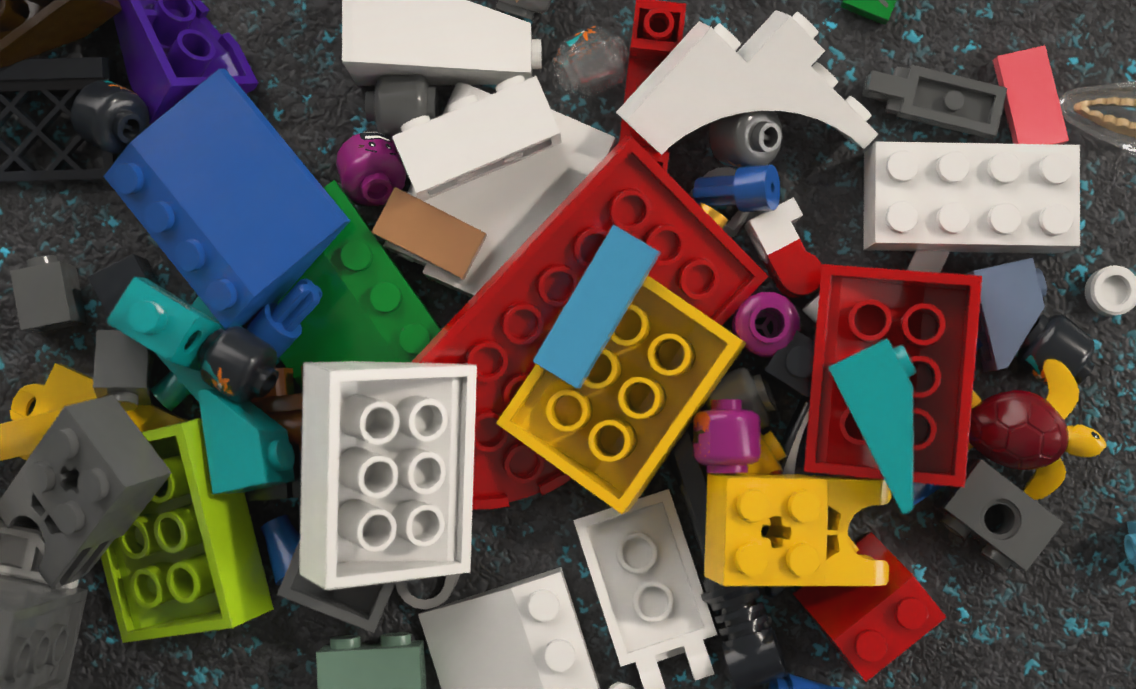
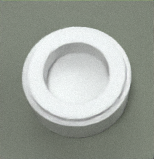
M1108 266L1095 271L1088 278L1085 285V298L1088 305L1096 313L1103 316H1117L1129 312L1136 305V276L1129 269L1122 266Z

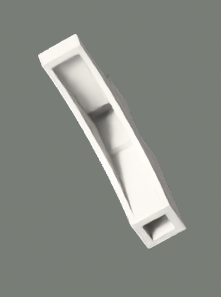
M777 10L773 12L738 52L736 50L741 43L724 26L718 23L713 29L699 21L616 112L661 155L682 137L703 125L720 118L754 111H784L818 119L829 124L847 140L863 149L878 135L866 122L872 116L870 112L852 96L844 100L833 89L838 83L837 79L820 63L816 62L814 64L825 52L814 40V37L819 33L818 30L798 12L791 16Z

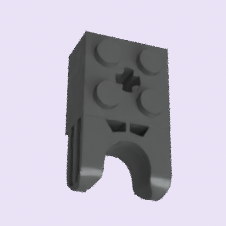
M113 395L64 406L1 497L0 519L7 529L17 522L35 521L43 533L45 542V553L38 567V572L51 590L83 578L94 567L114 539L123 536L172 472Z

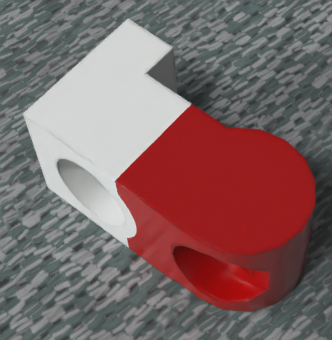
M793 197L778 205L774 211H766L749 220L744 228L777 289L789 298L798 299L809 295L819 287L822 264L815 255L806 251L793 226V223L803 216Z

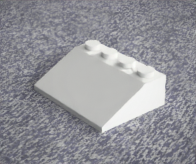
M359 361L304 363L299 575L323 589L329 590L470 572L477 365Z
M561 567L418 614L441 689H600Z

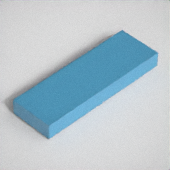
M613 225L533 362L573 387L580 389L661 253Z

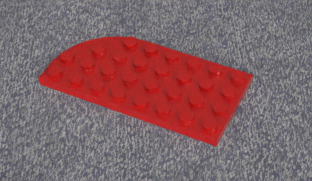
M626 135L411 362L477 365L472 510L509 507V502L524 499L539 492L543 496L572 479L501 428L496 422L535 367L536 363L533 362L535 356L613 225L661 253L648 276L721 326L769 277L649 153L629 135Z

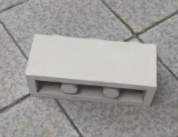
M522 75L509 78L496 86L497 92L480 100L475 95L462 98L448 107L449 113L432 120L427 115L420 116L401 126L402 132L392 136L420 200L425 201L561 143V132L537 76L527 80Z

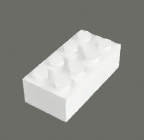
M875 142L864 153V250L1061 254L1080 246V145Z

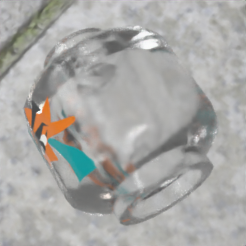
M596 25L562 40L557 47V56L552 59V67L555 77L565 93H574L577 97L586 100L623 82L625 63L629 61V53L619 35L612 36L605 28Z

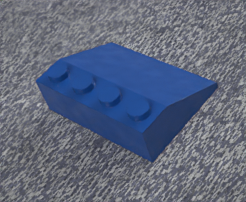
M218 69L134 138L104 175V178L225 330L234 326L249 324L268 303H278L350 222L349 218L226 69Z

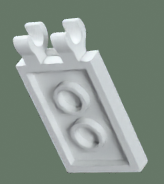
M669 489L638 499L632 509L624 514L619 513L614 508H609L573 520L620 666L635 662L644 689H665L657 662L682 653L686 654L695 681L714 675L703 639L715 636L717 632L708 605L702 601L700 594H703V590Z

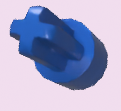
M773 165L739 167L735 175L700 177L696 179L692 194L698 205L700 203L710 207L736 205L741 212L774 211L777 209L780 201V180L778 172Z
M309 279L299 280L278 304L268 303L246 326V329L272 345L276 350L277 358H279L302 334L300 323L319 304L323 294L322 290Z

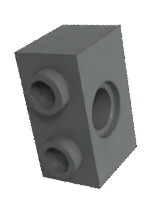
M967 459L965 488L947 486L932 505L944 514L940 520L942 525L964 540L968 535H971L984 545L980 553L1004 571L1009 566L1027 571L1064 523L982 459ZM996 504L1002 510L1003 522L997 530L991 532L985 525L984 515L990 506Z

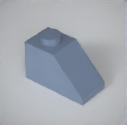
M1033 258L979 269L965 274L982 276L978 336L983 346L978 351L984 372L1008 368L1045 308L1043 297L1047 294L1046 281L1042 271L1039 268H1035Z

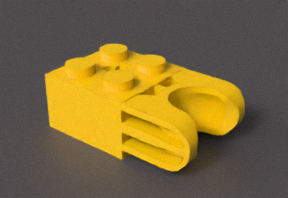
M707 473L704 577L723 586L886 585L889 582V565L887 561L875 560L868 555L855 553L849 544L848 528L854 515L863 508L888 504L891 499V491L883 479L853 476ZM770 525L768 533L763 537L761 534L762 526Z

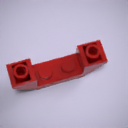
M636 0L624 103L683 39L686 3ZM622 118L619 142L626 135L633 137L667 172L668 149L661 155Z

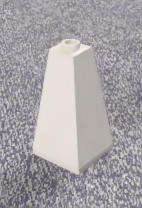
M342 0V62L357 86H375L378 78L382 75H423L427 78L430 85H456V83L498 85L509 78L520 75L524 76L525 80L532 78V69H542L541 39H532L531 23L468 0Z

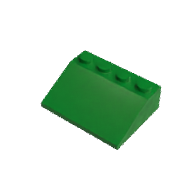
M335 180L323 188L349 218L350 222L289 289L290 291L299 280L309 279L314 285L320 287L323 293L319 304L300 323L302 334L279 357L286 368H293L294 379L302 391L301 366L304 363L349 361L411 363L442 330L377 236L372 233V229L353 202ZM289 291L280 299V301L289 293Z

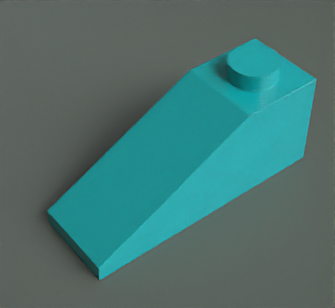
M887 338L830 366L829 371L902 514L913 510V386L908 377L916 374V370L903 345L893 348Z

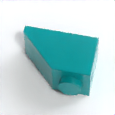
M215 389L198 391L213 494L244 493L295 482L293 471L294 451L289 443L288 433L285 428L250 401L245 403L234 402Z

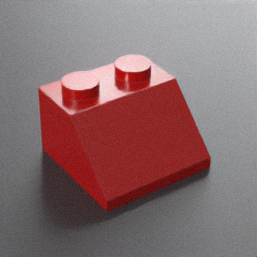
M870 531L854 543L859 549L856 553L868 555L875 560L887 561L889 565V582L886 585L800 586L792 593L853 672L865 682L947 618L912 573Z

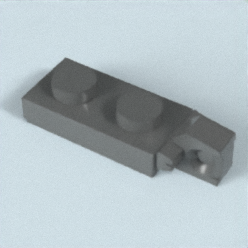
M911 65L909 68L896 67L893 75L872 70L865 78L861 96L887 102L885 111L896 114V117L993 139L998 133L1007 88Z

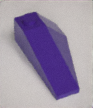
M118 0L122 10L113 16L130 85L134 93L138 94L147 105L150 114L149 124H153L218 69H226L246 94L257 87L258 81L240 45L229 32L222 35L207 19L206 15L209 9L201 0Z

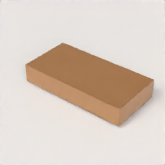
M396 187L372 230V233L377 237L462 280L467 276L487 237L485 232Z

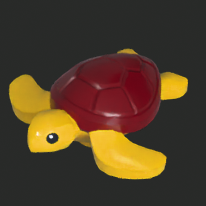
M1055 359L1045 360L1043 364L1049 389L1046 399L1038 394L1021 390L1001 392L983 401L974 390L972 395L968 450L974 447L989 460L1011 469H1036L1023 490L1034 500L1043 499L1050 495L1065 480L1066 469L1060 458L1064 452L1077 457H1093L1099 455L1107 446L1104 438L1096 430L1085 425H1066V417L1078 402L1079 389L1071 371L1064 363Z

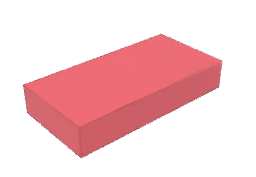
M1046 46L1004 54L993 59L998 85L1007 88L1004 109L1013 144L1061 145L1068 142L1069 138Z

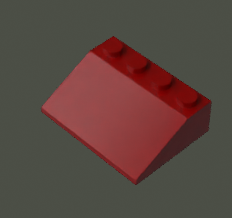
M822 264L804 472L885 480L829 371V367L888 338L893 348L903 345L916 370V374L908 377L913 386V482L965 488L982 276Z

